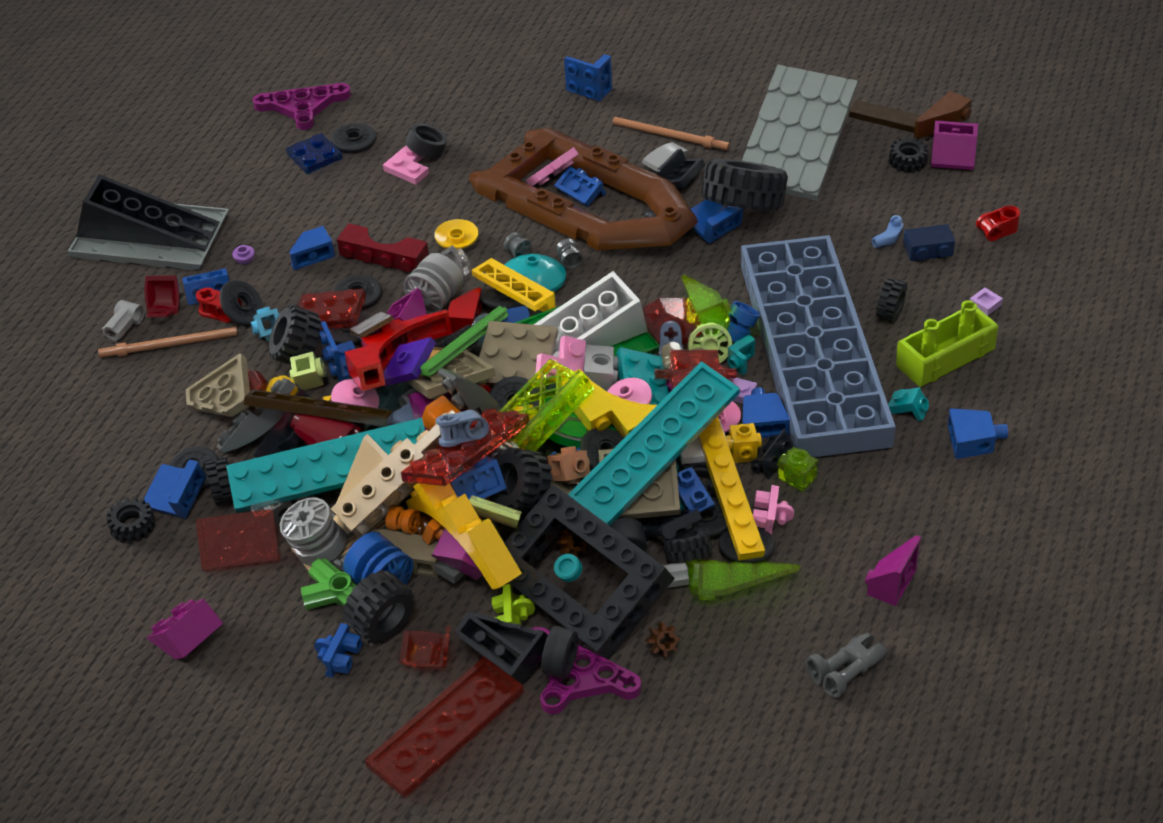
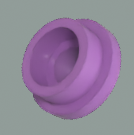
M241 245L233 251L232 255L237 263L248 264L253 260L255 252L252 247Z

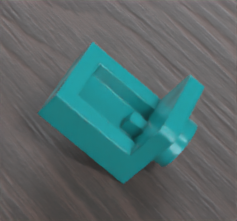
M747 335L728 347V365L732 370L738 371L741 375L747 374V360L755 356V339Z
M919 387L894 391L888 406L891 414L912 411L917 421H921L929 409V402Z

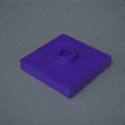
M429 337L399 345L384 371L386 384L384 386L417 379L422 371L420 369L421 365L428 360L436 342Z

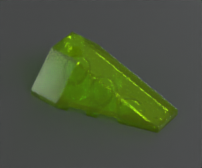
M682 275V281L700 323L714 322L727 330L731 322L728 313L732 312L727 299L722 300L719 292L687 275ZM708 328L705 329L706 335L709 334ZM713 328L712 334H716L719 329Z
M693 559V561L689 562L688 560L684 561L688 569L690 593L699 595L700 600H715V595L724 596L800 570V565L793 563L756 562V564H752V562L740 563L737 561L727 563L725 561Z

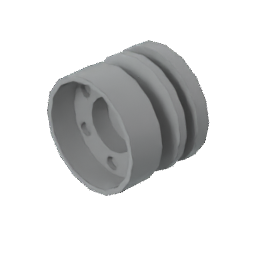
M431 253L405 278L403 287L406 295L418 287L422 293L426 312L435 313L441 311L450 299L458 293L464 284V279L460 268L454 261L442 254Z
M306 498L296 502L288 508L280 521V532L301 562L308 566H312V563L318 558H326L331 562L339 556L347 541L346 532L333 519L334 513L327 503L319 498Z

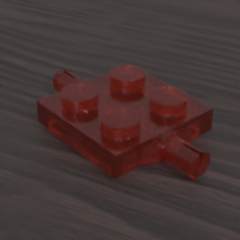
M670 350L669 369H654V379H669L672 390L701 361L725 378L736 379L737 377L736 368L722 369L719 363L718 350Z

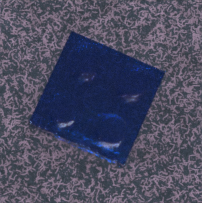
M322 133L286 148L287 155L306 175L343 159L342 153Z

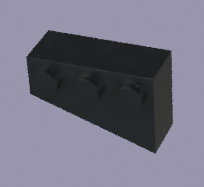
M471 611L466 614L453 632L466 644L522 685L542 660L544 645L548 634L544 631L533 630L515 623L511 624Z

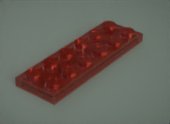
M488 409L483 411L481 416L489 425V430L483 438L451 447L438 445L434 449L425 452L424 456L411 462L410 466L400 472L402 482L438 486L448 485L529 425V414L518 413V411L514 410L497 412L496 409ZM478 420L471 423L470 429L477 425Z
M483 657L365 759L366 767L405 798L524 692L523 685L486 657Z

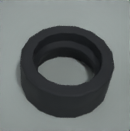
M415 123L411 126L405 142L407 147L417 155L432 159L442 156L447 143V137L434 126Z

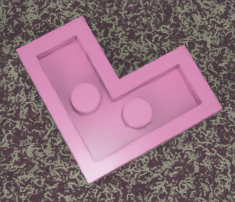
M407 145L383 164L385 172L415 185L429 174L428 167L418 164L424 157L411 151Z
M573 147L532 175L526 182L531 186L536 183L541 186L550 179L548 177L549 174L552 173L555 176L573 164L572 158L577 156L578 152Z
M569 336L561 337L559 357L542 353L537 355L535 379L559 384L561 378L578 369L583 371L586 341Z

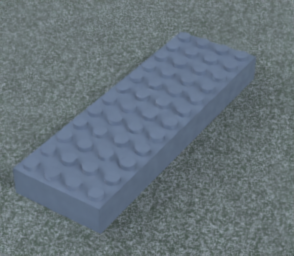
M830 235L742 245L741 269L752 307L760 313L757 324L777 394L789 416V435L796 459L892 448L894 446L896 426Z

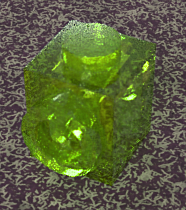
M793 447L787 453L782 454L778 460V478L801 491H804L817 478L818 459L810 456L806 450Z

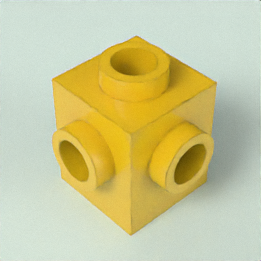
M754 423L729 426V435L726 436V440L734 463L753 461L757 457L758 448L762 446L761 434L756 433Z

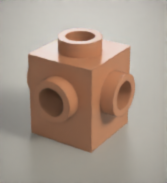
M576 446L561 448V453L547 456L548 463L552 469L550 471V474L553 475L552 481H566V484L581 482V477H585L590 473V461L587 457V450H576Z

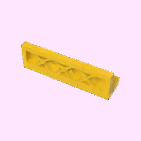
M492 258L472 270V276L534 311L539 309L545 312L556 308L554 292Z

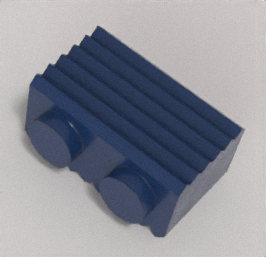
M949 224L905 229L903 245L910 261L936 257L944 258L953 256L955 238L951 233Z

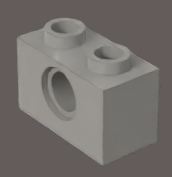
M586 344L583 372L592 382L608 391L612 384L617 382L618 358L614 356V347Z

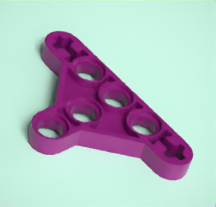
M336 83L261 93L253 97L254 109L259 112L274 110L293 118L298 129L308 130L314 126V117L333 102L349 99L351 91L348 84Z
M534 627V628H531V629H533V630H536V629H537V630L544 631V632H546L548 635H549V633H550V630H548V629H546V628H543V627ZM578 645L573 667L567 677L573 678L576 682L571 686H565L561 684L563 679L547 675L549 684L542 691L540 700L543 711L548 714L560 713L571 700L610 692L623 699L630 700L640 695L641 679L637 674ZM580 659H587L590 661V664L586 667H580L576 665V662ZM608 670L613 673V676L604 679L599 676V673ZM631 683L634 684V687L629 686L627 689L624 688V685L628 686ZM550 697H557L560 699V702L556 705H549L546 703V700Z

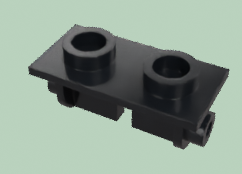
M785 429L780 434L771 436L762 449L763 453H759L751 462L753 472H765L767 479L770 480L791 452L793 447Z

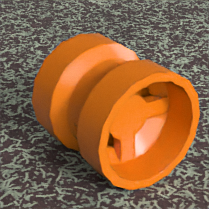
M392 505L386 515V527L391 531L402 530L406 534H415L420 525V513L416 509L409 508L404 510L401 506Z

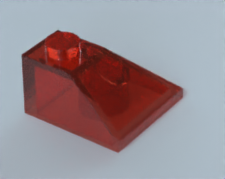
M658 298L642 308L645 322L659 345L660 329L666 321H675L679 324L682 334V345L689 341L690 334L698 325L702 324L690 298ZM669 327L668 331L664 332V334H668V338H673V334L677 332L673 330V327Z

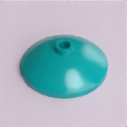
M525 254L517 256L504 264L552 292L561 288L566 280L564 266L556 259L546 255Z

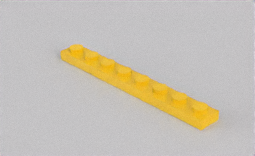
M717 417L697 437L738 559L745 560L764 557L765 549L721 423Z

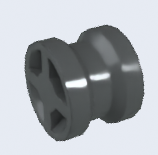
M518 232L509 234L503 244L504 249L508 253H512L514 257L528 254L531 250V242L523 238Z

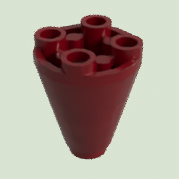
M299 413L295 414L290 424L294 432L307 445L362 432V427L351 422Z

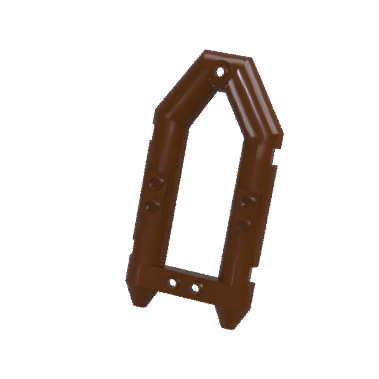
M552 128L527 131L524 136L525 143L490 169L474 171L469 176V181L478 194L493 201L502 200L506 202V207L575 240L580 237L587 241L588 246L596 250L672 245L698 223L697 217L670 180L631 164L628 159L597 145L594 147ZM574 147L578 155L572 158L574 161L570 165L576 170L580 168L589 177H596L602 183L646 202L657 216L609 222L574 206L573 202L543 188L537 189L520 181V179L549 158L554 161Z

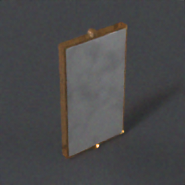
M381 311L349 329L352 335L361 339L393 321L394 318L392 315Z

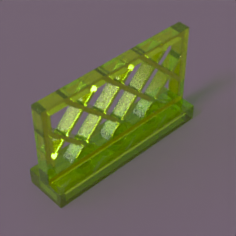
M550 358L488 422L489 430L487 433L512 448L536 451L587 398L594 388L585 373L579 370L574 372ZM553 368L557 370L556 375L546 378V375ZM569 379L568 382L564 386H562V381ZM556 382V388L545 391L546 385ZM540 387L539 393L529 395L533 388ZM552 397L547 402V404H545V398ZM539 400V406L529 408V402ZM523 404V410L513 412L517 405ZM536 414V415L528 422V416H529V415ZM523 417L521 424L512 426V420ZM506 422L505 428L495 429L500 423ZM520 431L513 439H511V433Z

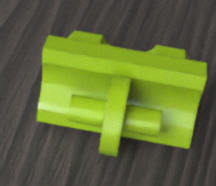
M511 584L503 585V594L492 597L494 611L497 614L504 612V615L494 618L504 622L522 625L521 620H527L528 616L535 611L534 602L527 599L526 595L518 596L512 593Z

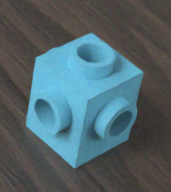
M265 307L257 310V314L253 316L254 321L250 322L254 335L258 334L260 339L265 337L266 341L270 340L273 326L280 314L277 308L270 310V307ZM264 321H269L271 323V327L269 329H265L263 327Z

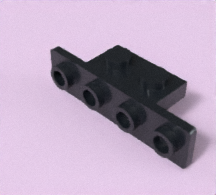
M303 389L298 390L295 396L311 398ZM287 412L269 430L253 453L255 458L287 451L291 448L295 449L304 442L294 432V429L290 427L296 413Z

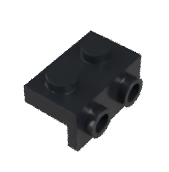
M677 149L656 172L657 175L670 180L678 190L686 188L688 183L699 174L705 163L703 158L686 159L682 149Z

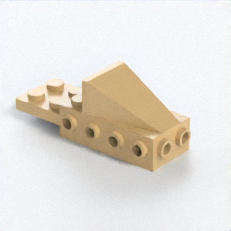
M451 410L448 414H455V412ZM436 424L430 431L425 430L417 437L416 444H413L408 438L404 441H398L391 448L389 455L368 434L363 438L338 501L331 508L336 514L333 517L334 521L347 534L352 531L358 538H361L369 533L370 528H374L386 517L392 505L398 506L415 490L413 486L420 482L419 476L430 470L432 472L435 471L430 462L446 448L439 445V439L441 438L439 425Z

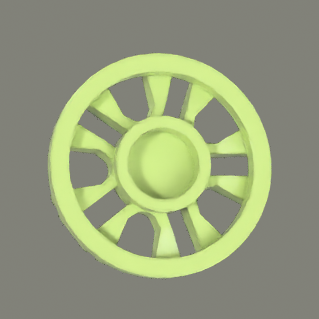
M714 322L698 325L688 338V350L691 351L700 347L706 349L708 354L704 357V360L710 365L712 363L719 364L728 357V347L732 345L729 332L723 326ZM708 328L709 334L706 335L705 329ZM713 328L719 329L716 334H712ZM699 332L703 333L701 338L696 337ZM693 341L700 342V344H693ZM728 341L727 347L720 346L721 342ZM721 350L724 354L721 356L717 351ZM715 354L717 359L709 361V355Z

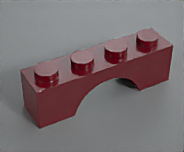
M350 223L347 224L337 238L339 255L405 272H412L429 255L427 241L407 237L397 243L382 244L373 241L369 237L367 227Z

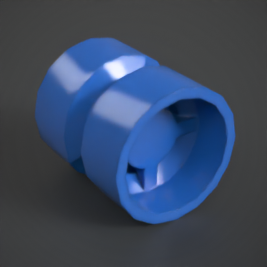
M733 301L727 313L729 318H725L721 326L729 332L732 341L736 342L751 334L750 327L755 326L760 313L745 303Z

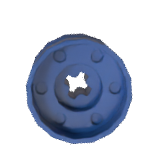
M370 532L359 538L349 549L343 564L344 572L349 574L351 580L357 585L363 578L368 577L369 574L380 570L389 571L406 585L414 567L413 559L379 532Z

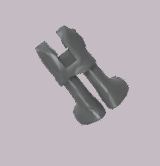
M868 632L852 638L849 644L839 649V652L829 659L825 660L819 654L810 655L805 659V667L809 676L817 685L823 683L825 693L830 697L838 698L846 692L847 684L859 673L864 675L869 668L876 665L886 656L888 650L881 643H876L868 649L874 640V637ZM844 664L849 665L839 673L836 672Z

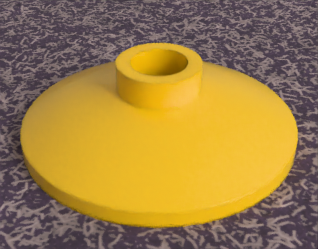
M463 219L446 221L439 225L435 231L436 242L446 249L457 250L472 245L478 238L477 227L472 222Z

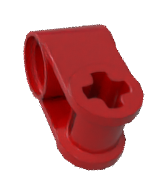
M1007 205L995 211L984 213L977 219L976 227L981 231L983 230L986 238L991 242L1014 234L1018 231L1020 210L1016 206Z
M202 288L197 291L196 298L200 302L198 310L202 317L220 320L225 323L231 321L221 307L220 291L212 288ZM238 298V303L242 306L241 299Z

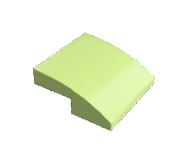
M473 495L471 496L469 501L478 516L517 528L521 511Z

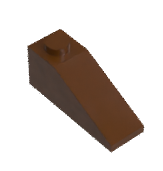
M949 91L915 121L914 138L919 139L934 134L935 121L963 123L965 120H968L972 113V109H970L971 99Z

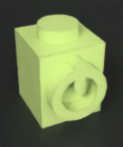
M313 352L290 358L292 368L290 370V377L294 383H297L300 389L308 390L324 385L323 377L327 376V371L321 357L316 358Z

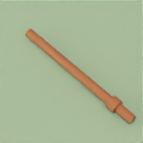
M614 117L613 125L700 144L708 149L717 148L728 151L730 148L729 142L715 140V137L706 135L702 137L619 117Z
M232 327L133 344H126V342L118 343L114 347L98 349L100 358L116 355L124 357L128 356V353L238 336L237 328Z

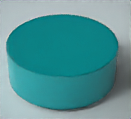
M564 554L556 560L554 572L562 581L572 582L581 575L582 564L576 556Z

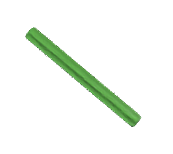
M498 306L421 365V374L428 377L434 375L484 336L489 321L502 322L507 318L508 313L506 311L508 309Z

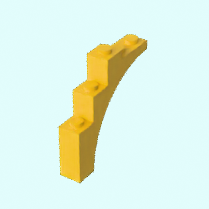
M581 369L559 380L561 396L588 431L595 428L598 431H603L610 424H613L622 437L625 438L657 406L625 400L611 394L592 382Z
M430 470L418 477L420 482L413 486L415 490L410 493L412 498L405 501L407 506L411 509L425 512L445 527L469 554L492 589L500 588L522 574L489 518L483 521L480 520L466 494L457 497L442 470L436 473Z

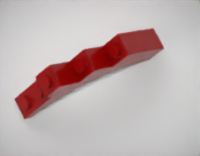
M443 310L404 321L396 319L377 324L378 334L361 338L363 347L345 352L349 374L362 391L386 385L384 371L399 345L429 337L434 340L452 334L448 311Z

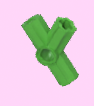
M318 558L312 563L308 571L309 576L317 583L301 587L304 606L306 610L332 603L344 606L348 595L351 594L352 589L356 585L352 582L349 574L339 571L326 558Z

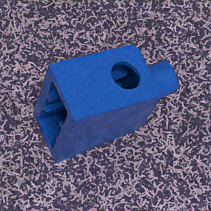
M757 387L751 391V395L743 397L742 424L754 423L756 433H760L761 438H770L773 435L780 434L783 429L786 430L789 436V416L778 394H765L763 388Z
M949 410L947 426L955 459L994 452L996 439L1008 438L1007 424L993 425L991 413L988 411Z

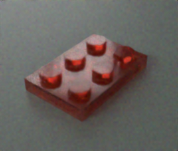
M364 289L302 294L297 306L319 314L321 322L325 321L328 328L355 326L367 295Z
M273 509L195 519L202 570L280 559Z

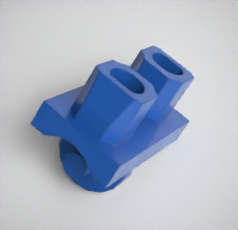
M692 467L677 474L679 498L686 509H698L699 513L714 507V502Z
M341 623L334 637L328 635L326 639L320 638L314 644L315 650L319 653L317 658L327 668L325 676L333 678L336 672L349 674L353 660L352 656L345 655L346 651L359 653L362 647L361 636L350 633L348 624Z

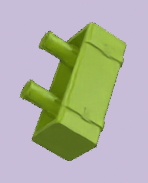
M970 300L964 301L961 304V310L938 322L935 319H928L924 322V329L898 341L896 366L919 387L930 382L933 383L949 372L994 350L998 325L977 308L976 303L974 304Z

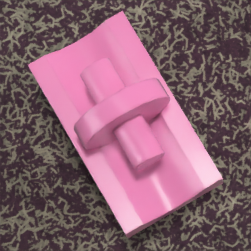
M775 485L771 486L770 492L756 491L754 507L767 509V511L758 509L753 511L756 526L765 528V531H768L771 535L775 519L779 524L784 525L794 517V509L788 505V502L781 501L780 504H777L779 486Z

